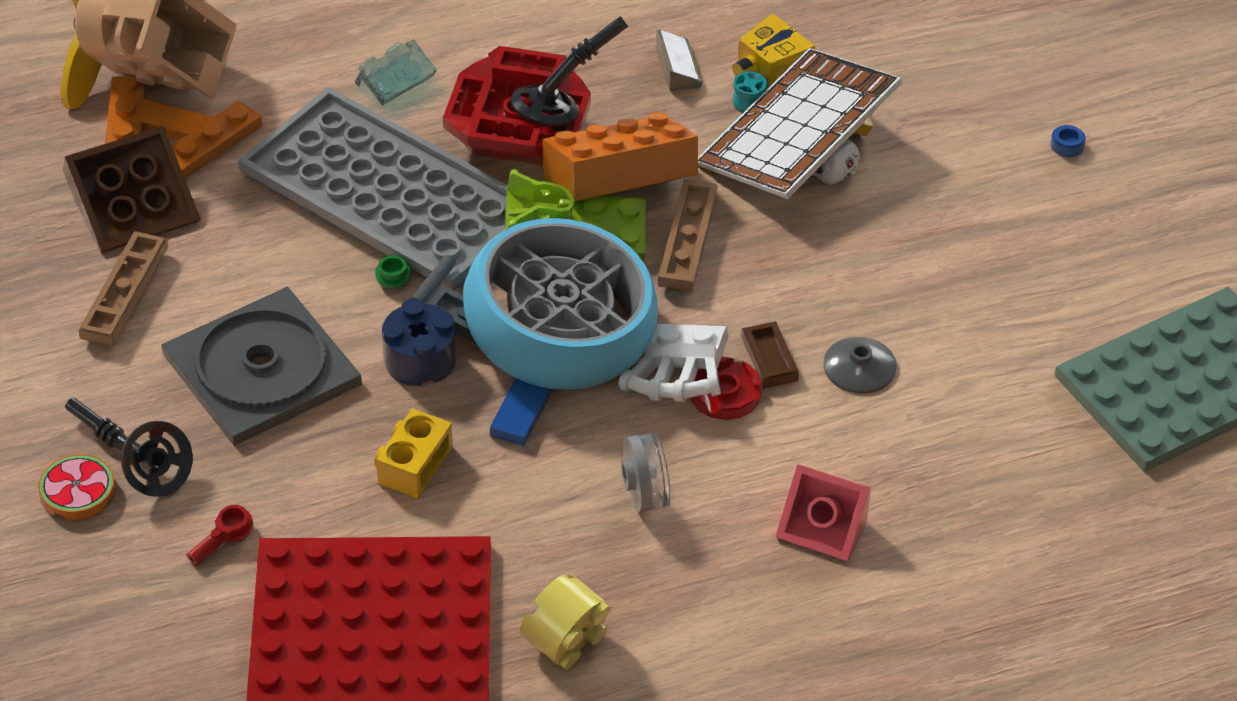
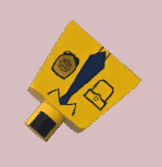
M772 13L741 37L738 47V61L732 65V71L735 77L743 72H757L766 79L767 87H770L809 48L815 50V45Z

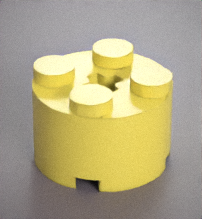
M570 574L569 578L561 575L538 595L533 603L539 608L533 617L526 613L520 626V634L555 664L561 665L565 670H568L580 658V649L588 642L595 645L603 638L608 629L603 622L609 614L611 607L573 574Z

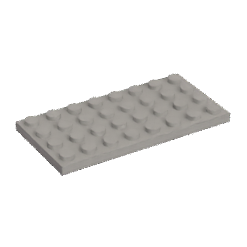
M327 87L238 160L241 172L386 255H395L403 258L411 269L425 277L430 275L445 255L452 256L456 260V265L441 283V285H445L452 290H455L466 280L474 259L484 246L495 236L505 231L507 184L330 87Z

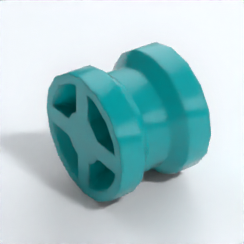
M749 71L738 74L733 82V106L738 111L744 113L766 91V79L757 72Z

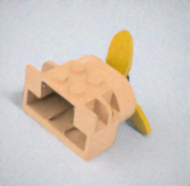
M72 0L76 8L74 18L76 34L68 49L60 88L61 101L65 108L74 110L84 104L95 84L102 65L115 73L135 76L137 81L147 85L158 83L183 91L194 88L208 98H215L237 24L206 1Z

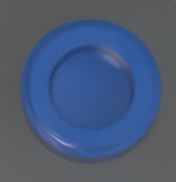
M1063 125L1057 127L1052 132L1050 145L1052 150L1058 155L1074 157L1083 152L1086 136L1081 129L1075 126Z

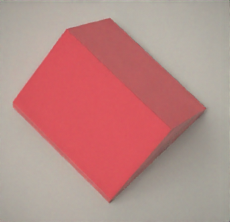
M797 464L775 537L849 561L867 523L871 487Z

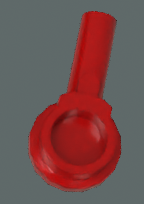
M240 505L224 507L219 512L216 520H214L215 528L211 531V534L186 554L189 561L197 565L225 541L236 542L248 537L254 527L253 518L249 511Z

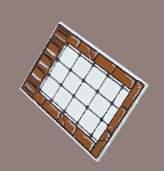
M809 48L698 157V166L788 199L902 84V80L900 77Z

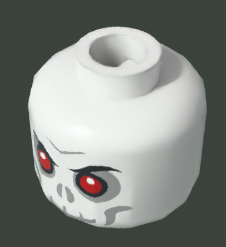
M847 139L813 173L814 176L827 185L837 184L850 178L859 168L860 154L858 148L852 141Z

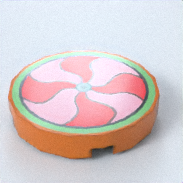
M84 454L65 456L54 461L43 471L38 482L40 501L46 511L52 515L54 513L62 515L63 519L71 521L88 519L101 513L108 506L107 502L111 497H114L116 492L113 471L108 464L95 456Z

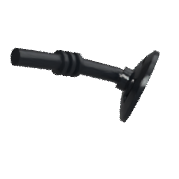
M619 16L592 38L583 39L584 44L579 42L577 49L575 47L571 48L572 53L550 75L543 85H526L516 89L511 97V106L514 111L525 120L542 126L560 127L574 122L579 111L578 105L572 97L557 88L579 64L585 65L586 59L590 61L592 54L598 55V50L628 28L629 26L625 20ZM529 96V100L533 105L529 108L524 104L521 97ZM563 97L568 101L570 106L563 102ZM559 112H562V114H557V115L544 114V113H559Z
M75 397L67 401L65 409L93 429L94 435L97 438H100L109 447L115 446L122 450L121 466L127 482L136 491L147 496L161 497L175 492L185 483L192 469L193 452L187 436L177 426L165 421H150L138 426L129 436L124 435V430L118 427L116 423L112 422L109 418H101ZM149 432V440L141 445L136 442L141 435ZM164 432L175 440L180 452L175 453L172 444L162 437ZM161 443L167 452L163 448H159L158 444ZM133 464L136 473L146 480V485L134 476L130 465ZM171 464L178 466L179 468L175 476L166 484L161 485L158 477L165 474ZM140 465L148 469V474L141 469Z

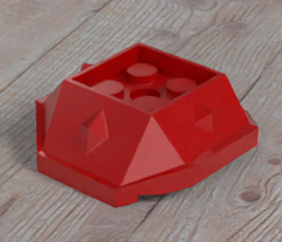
M498 46L488 53V57L474 62L459 72L443 115V128L459 139L473 155L543 165V139L555 137L556 133L562 131L574 133L582 131L591 104V92L583 80L573 71L557 89L568 94L577 103L579 111L575 121L560 127L542 126L527 121L519 116L511 106L513 92L526 85H543L567 57L553 53ZM529 96L521 97L524 104L529 108L533 105L529 100ZM563 97V102L570 106L568 101ZM559 112V113H544V114L557 115V114H562V112Z

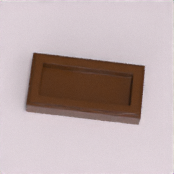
M776 321L742 328V340L755 370L759 373L763 388L798 381V369Z

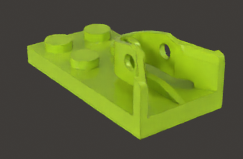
M518 169L510 171L506 190L505 230L517 224L537 219L560 218L580 221L615 235L630 246L644 262L646 254V199L602 195L574 201L571 192L561 185L546 181L538 182L518 173Z

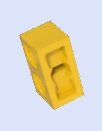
M412 408L404 420L397 422L391 439L386 446H381L375 455L374 466L377 467L378 484L418 499L453 448L452 423Z

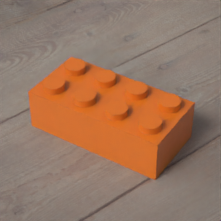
M661 112L651 113L648 115V118L638 120L621 119L617 124L609 126L591 125L586 130L575 133L570 131L558 132L555 137L543 139L544 178L550 183L565 187L573 195L574 201L698 175V136L685 128L684 125L679 124L667 114Z

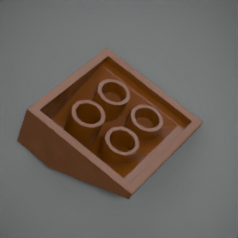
M164 126L64 157L63 172L74 201L101 253L127 245L134 231L156 236L201 220Z

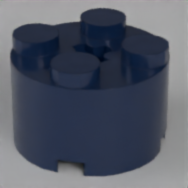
M415 298L404 301L401 307L395 309L386 317L382 325L383 357L391 377L406 385L421 386V381L433 379V383L445 379L453 371L456 364V338L454 317L450 313H447L438 306L423 303Z

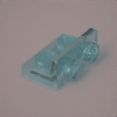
M413 39L404 45L401 42L394 44L379 59L372 57L366 60L359 67L360 72L355 83L358 87L366 84L383 106L433 77L437 69Z

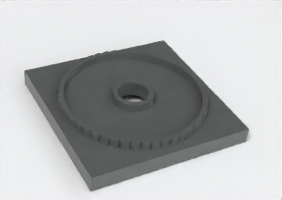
M288 286L161 344L164 357L233 446L362 385L359 371ZM257 354H268L273 357L270 362L263 365H256L248 361Z

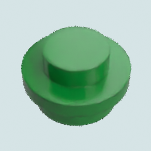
M395 255L381 259L375 269L376 281L386 288L401 287L411 277L409 265L403 258Z

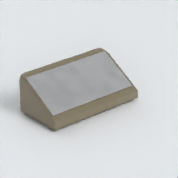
M656 30V48L669 90L702 86V80L689 40L664 30Z

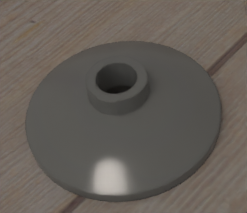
M849 337L834 343L827 350L824 357V371L828 379L843 390L853 393H872L883 389L893 380L896 373V359L891 350L877 340L866 337Z

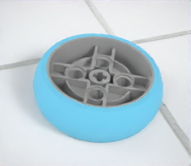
M560 218L531 220L517 224L498 234L484 246L474 259L466 277L463 291L465 318L470 333L481 351L490 361L507 374L526 383L549 389H585L598 386L620 376L625 370L634 365L645 352L657 324L658 300L654 282L647 267L637 253L621 239L606 230L575 220ZM495 286H498L507 293L508 313L493 294L492 289ZM614 297L624 308L629 319L627 322L614 313Z

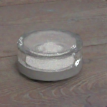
M651 432L625 437L623 442L624 461L621 462V470L625 488L627 491H630L635 509L638 512L668 507L670 504L669 472L663 447L657 433Z

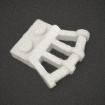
M657 324L651 342H649L646 348L645 356L632 370H625L621 374L618 383L619 388L628 393L636 391L649 396L651 401L674 398L675 402H686L687 398L711 393L712 396L721 395L717 368L729 338L726 326ZM657 367H659L655 379H651L650 381L645 380ZM674 368H683L679 380L669 383ZM698 369H707L708 379L694 381Z

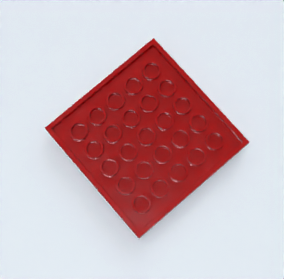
M491 536L259 538L246 701H489Z

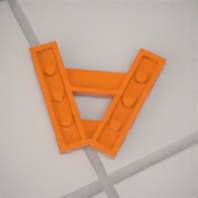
M112 76L105 144L164 126L168 137L177 140L172 145L184 178H187L263 126L262 116L239 100L212 117L146 99L147 84L137 81L135 76Z

